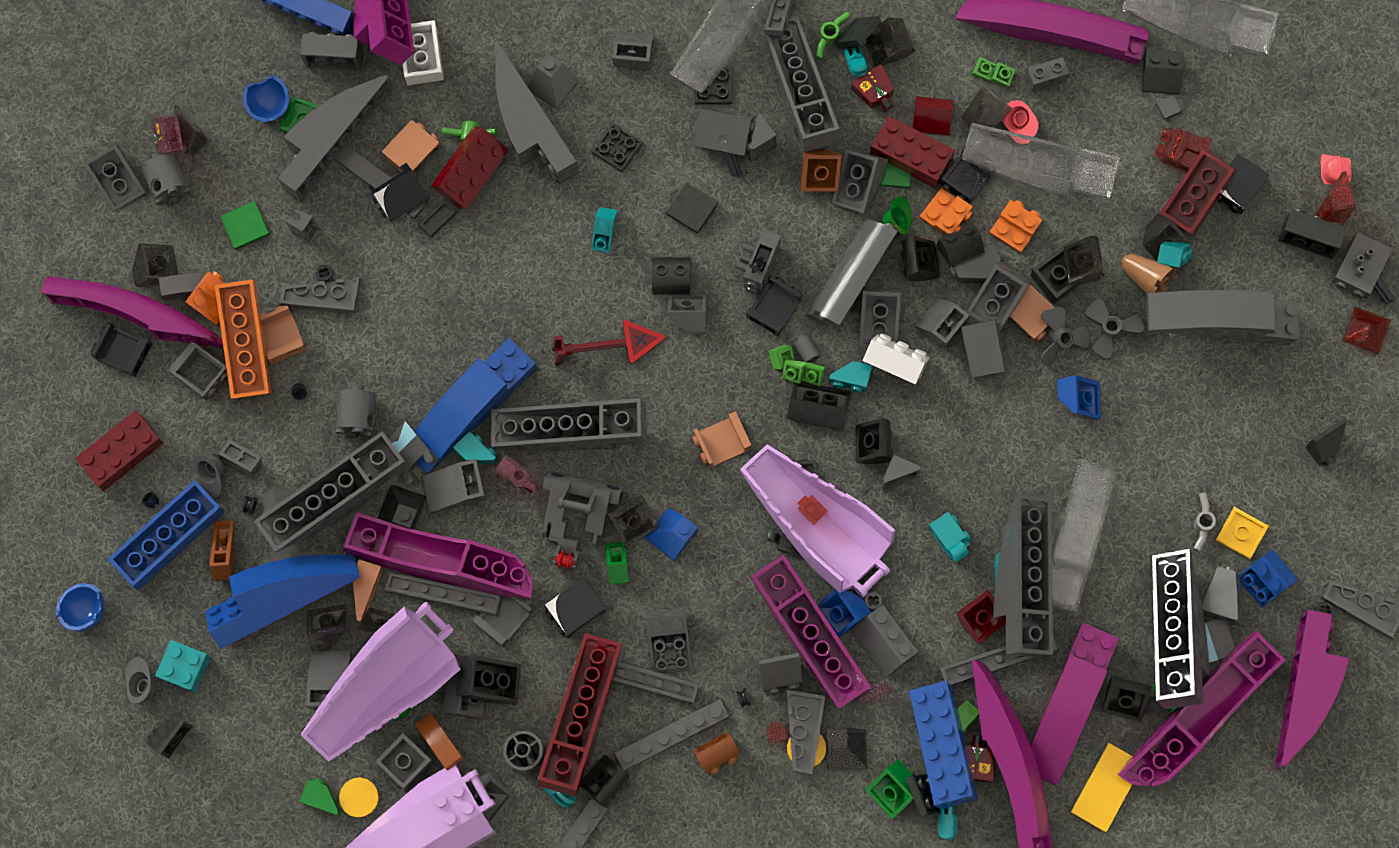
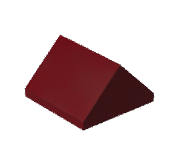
M916 96L912 128L921 133L949 136L953 100Z
M986 590L956 613L961 626L977 644H980L1006 624V619L993 618L995 599L989 590Z

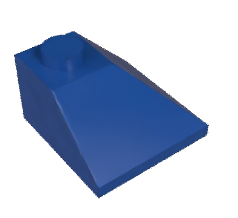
M1077 375L1057 380L1058 399L1074 414L1101 419L1100 382Z
M668 508L644 538L675 561L698 533V527L683 515Z
M835 589L817 604L838 637L853 629L866 616L872 613L860 596L847 590L839 593Z

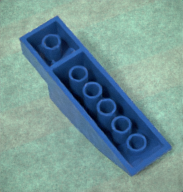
M510 338L484 362L478 358L444 394L416 428L415 432L438 457L437 462L434 464L427 463L423 456L418 460L417 464L427 474L454 450L453 446L469 431L472 433L491 414V409H497L537 370L536 363Z
M306 555L265 563L229 576L233 596L225 602L212 606L209 610L205 611L210 635L218 647L222 649L360 578L354 555Z

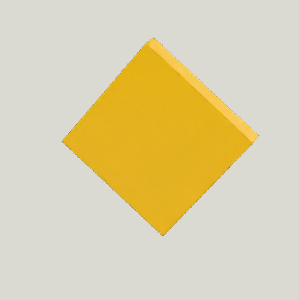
M1234 507L1215 541L1250 560L1269 526Z

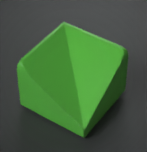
M781 345L768 351L774 369H783L786 360L795 361L791 345Z

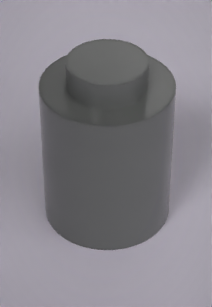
M802 334L796 338L794 345L803 362L811 363L821 357V353L811 335L806 336V334Z

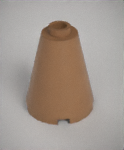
M1133 253L1125 255L1121 261V269L1146 294L1166 292L1169 288L1166 287L1169 280L1172 282L1176 273V269L1172 266L1160 264L1157 261Z

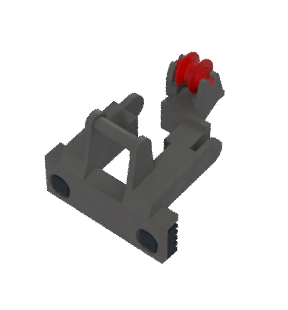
M549 470L543 484V489L550 490L542 535L547 536L549 525L552 523L548 540L558 542L552 564L558 565V569L563 566L566 567L567 571L569 568L577 570L580 551L576 549L580 537L566 534L568 519L564 518L566 508L584 511L588 514L585 531L594 533L592 546L596 547L599 535H602L604 532L609 503L619 504L624 486ZM571 493L589 497L590 500L588 504L568 500V495Z

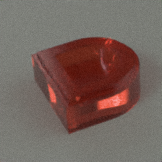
M773 722L768 726L767 737L769 744L788 740L786 727L781 722Z

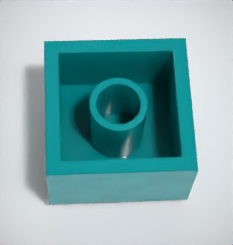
M171 640L155 676L163 681L196 693L211 657L204 652Z

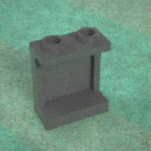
M501 595L502 599L497 616L481 612L479 616L476 615L472 622L504 648L533 613L532 604L525 598L521 600L517 597Z

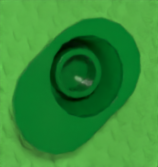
M901 196L894 198L890 209L882 217L883 224H892L896 228L897 234H908L912 222L911 206Z

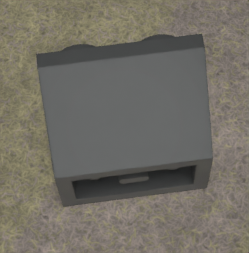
M617 31L612 56L613 66L650 70L654 34Z
M938 297L915 327L945 350L961 331V326L968 322L970 315L955 303Z

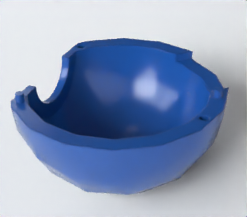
M273 75L262 82L249 84L244 89V107L247 113L255 120L271 122L281 118L288 109L290 103L289 90L277 76Z
M86 583L73 585L67 589L59 598L56 606V617H58L61 625L77 632L90 630L100 623L104 614L105 605L102 593L92 584Z

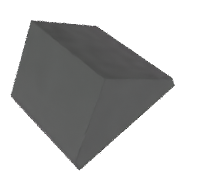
M762 114L757 115L750 146V161H755L776 148V134Z
M894 455L883 478L882 490L884 491L918 478L921 471L920 466Z

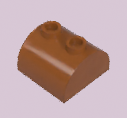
M821 148L804 152L800 190L838 191L842 155L836 151Z
M728 732L692 750L704 773L709 772L710 775L720 771L719 766L725 762L727 765L738 761L736 756L740 755L734 740Z

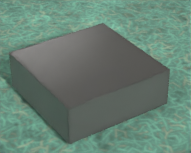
M1174 95L1156 102V106L1164 120L1182 111Z

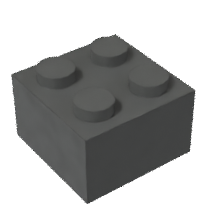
M404 733L375 761L405 791L434 763Z

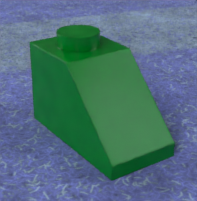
M625 541L606 543L610 584L629 582Z
M314 778V781L308 779L300 802L340 816L341 812L330 788L325 785L326 781Z

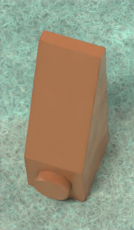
M359 559L357 567L360 578L353 581L356 618L359 623L363 624L383 569L381 566Z

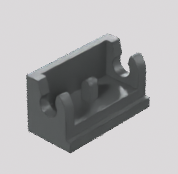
M295 210L294 212L300 215V219L295 221L293 218L288 217L285 222L293 234L309 242L319 226L311 214L307 215L300 210Z
M228 439L218 454L219 459L224 465L252 480L256 475V469H260L262 465L261 456Z

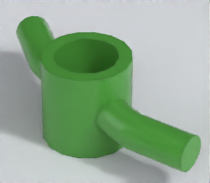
M848 12L842 14L834 22H826L822 25L821 41L817 46L815 54L816 59L821 60L825 46L833 45L839 37V26L851 18ZM827 31H832L835 34L833 36H827L824 33Z
M474 121L462 122L461 129L442 127V135L461 137L460 142L462 143L473 127H480V124ZM497 128L485 129L492 136H496L499 133Z

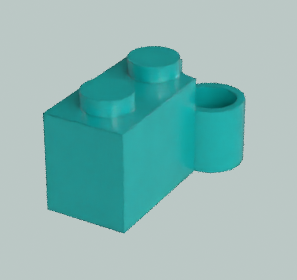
M947 512L929 524L928 529L948 557L958 562L969 554L967 548L970 547L969 541L971 538L965 530L962 531L958 526L960 523L956 516H951Z

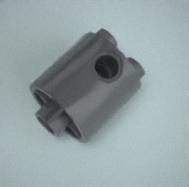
M155 153L142 165V173L156 205L169 204V206H173V202L178 204L180 198L191 194V189L175 154Z
M352 384L349 388L338 391L335 433L344 434L346 438H356V434H361L362 437L367 438L373 437L376 394L364 385Z
M518 731L506 739L503 755L506 762L515 772L526 775L535 773L542 767L546 750L541 740L534 733Z

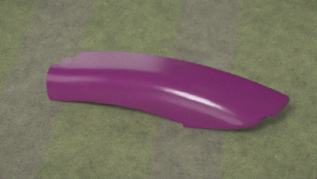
M968 0L960 8L955 19L1014 38L1074 47L1133 64H1138L1141 61L1144 45L1148 40V29L1096 13L1038 0Z
M48 276L43 283L41 293L50 303L94 309L124 318L147 329L159 340L189 344L193 341L197 345L224 348L222 338L182 312L145 295L103 283Z
M356 512L343 547L344 552L362 557L363 561L420 578L504 596L531 599L533 585L531 575L525 564L517 556L469 539L463 540L431 534Z
M1254 630L1210 672L1209 676L1202 680L1203 704L1177 707L1143 743L1118 775L1125 781L1137 786H1157L1173 778L1204 748L1203 746L1236 709L1286 659L1258 631Z
M973 660L972 666L982 739L987 741L1005 780L1015 817L1019 848H1053L1044 788L1025 730L1014 707L993 673L983 662Z

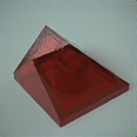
M1354 306L1342 341L1379 354L1391 320Z

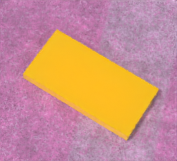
M1108 743L1070 813L1106 833L1132 786L1131 783L1118 775L1132 756Z

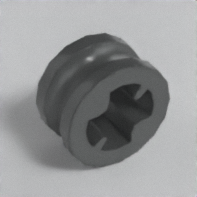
M870 592L866 595L864 602L870 610L874 611L881 606L882 597L877 592ZM870 597H877L878 605H869L870 600L868 599Z

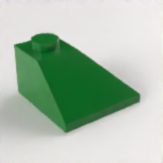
M897 759L865 790L887 815L893 819L914 799L906 780L913 775Z

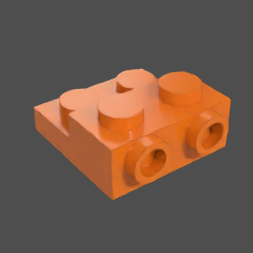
M941 188L919 218L946 236L962 229L960 225L963 221L968 222L973 215L971 212L973 206L959 196L955 197Z
M1010 200L989 234L1021 254L1041 225L1042 219H1040L1041 215L1038 212L1026 210L1022 202Z
M214 271L213 273L207 272L185 303L217 325L220 320L215 285L225 283L222 281L223 277Z

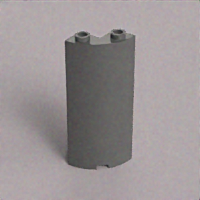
M871 219L861 224L806 313V317L820 325L825 322L837 330L840 329L848 311L891 241L897 235V230H895L896 228L892 224H882Z

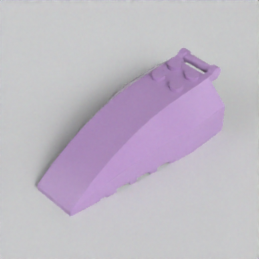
M768 444L740 469V472L796 550L809 566L839 593L853 588L860 597L864 598L868 594L867 591L877 581L890 573V569L881 561V558L893 543L895 530L868 506L849 494L842 493L831 483L828 484L821 480L815 473L812 474L803 469L802 465L791 461L789 457ZM874 566L878 569L863 585L858 583Z
M427 602L423 603L416 612L403 607L372 635L314 713L301 736L325 759L330 761L352 747L356 742L363 740L366 735L375 729H380L383 724L392 718H397L400 713L409 707L412 708L431 696L460 670L457 658L443 641L453 632V628L449 624L446 625L431 610V606ZM424 615L441 630L439 634L434 632L421 619Z
M456 764L449 770L444 768L420 782L365 829L346 848H473L496 834L483 815V812L495 806L496 803L493 799H490L478 778L479 773L476 769L462 777L458 770L460 768ZM471 781L484 803L483 805L478 806L466 785L467 782Z

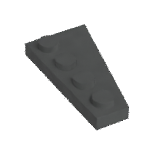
M353 277L350 280L336 279L334 282L325 283V281H320L317 284L310 285L303 283L282 286L279 304L284 307L355 314L361 279L360 277Z
M1330 581L1321 597L1324 601L1390 639L1399 627V601H1395L1392 598H1385L1375 595V593L1365 592L1335 581Z
M787 690L793 772L813 775L826 696Z

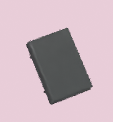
M997 319L961 326L971 377L1005 372L1007 368Z

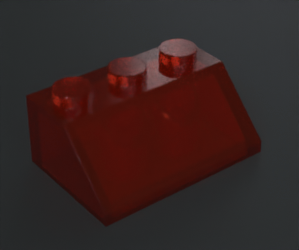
M1346 171L1341 173L1315 216H1320L1328 222H1338L1344 225L1354 211L1356 204Z

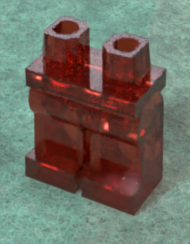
M1176 127L1175 130L1164 128L1160 139L1169 142V145L1167 147L1158 143L1154 155L1162 158L1163 163L1187 172L1202 149L1208 152L1212 138L1206 136L1203 138L1186 130H1181L1179 127Z

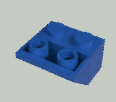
M1273 549L1239 575L1242 585L1261 608L1298 580Z

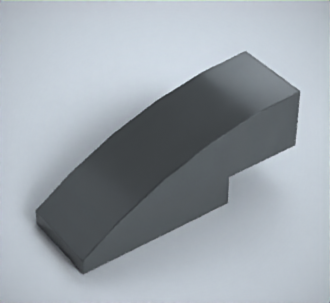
M207 272L159 278L161 296L164 300L189 297Z

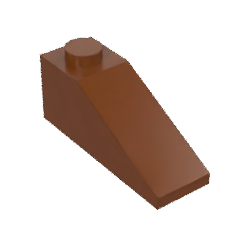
M234 520L215 521L209 565L214 581L230 580L229 576L234 575Z

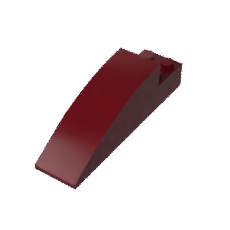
M587 633L584 634L538 776L539 787L577 797L586 766L589 767L603 720L622 643Z

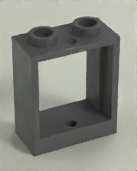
M193 341L168 369L175 378L206 401L209 398H213L218 391L219 385L221 383L224 384L228 380L226 366ZM198 354L221 370L204 392L182 376V373Z

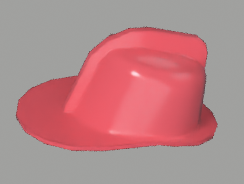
M1016 100L1009 102L1003 108L1002 120L1016 140L1022 142L1029 141L1037 134L1038 120L1028 105Z
M1321 155V177L1324 184L1338 186L1351 181L1350 159L1340 156Z

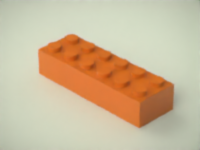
M246 280L215 285L231 399L272 394L256 281Z

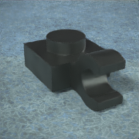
M769 531L767 540L778 543V550L796 556V548L784 533L781 536L776 532Z

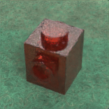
M812 494L809 497L805 495L797 503L799 505L797 510L813 526L828 512Z

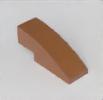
M429 713L415 724L446 770H449L463 759L432 713Z

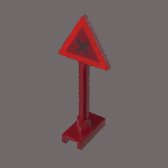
M623 320L625 338L572 345L571 343L564 344L563 336H555L552 351H555L557 354L554 363L555 365L563 364L564 357L566 355H573V353L627 347L629 363L633 364L665 339V335Z

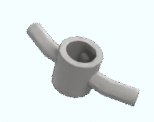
M1206 492L1199 494L1202 512L1194 520V528L1199 532V538L1193 548L1197 552H1201L1207 539V533L1210 532L1216 523L1215 516L1210 512ZM1200 518L1209 520L1210 526H1202Z

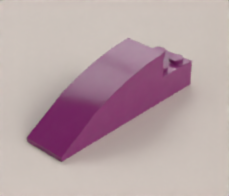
M355 0L354 38L370 45L373 53L400 66L415 53L408 0Z
M785 555L779 556L749 576L770 608L768 611L838 709L871 688Z
M1308 609L1300 617L1275 770L1285 767L1317 732L1334 703L1344 679L1349 658L1326 653V651H1329L1331 640H1328L1329 632H1332L1334 621L1331 620L1332 614Z
M1083 622L1078 629L1031 742V748L1041 779L1056 786L1086 723L1119 640L1118 637Z

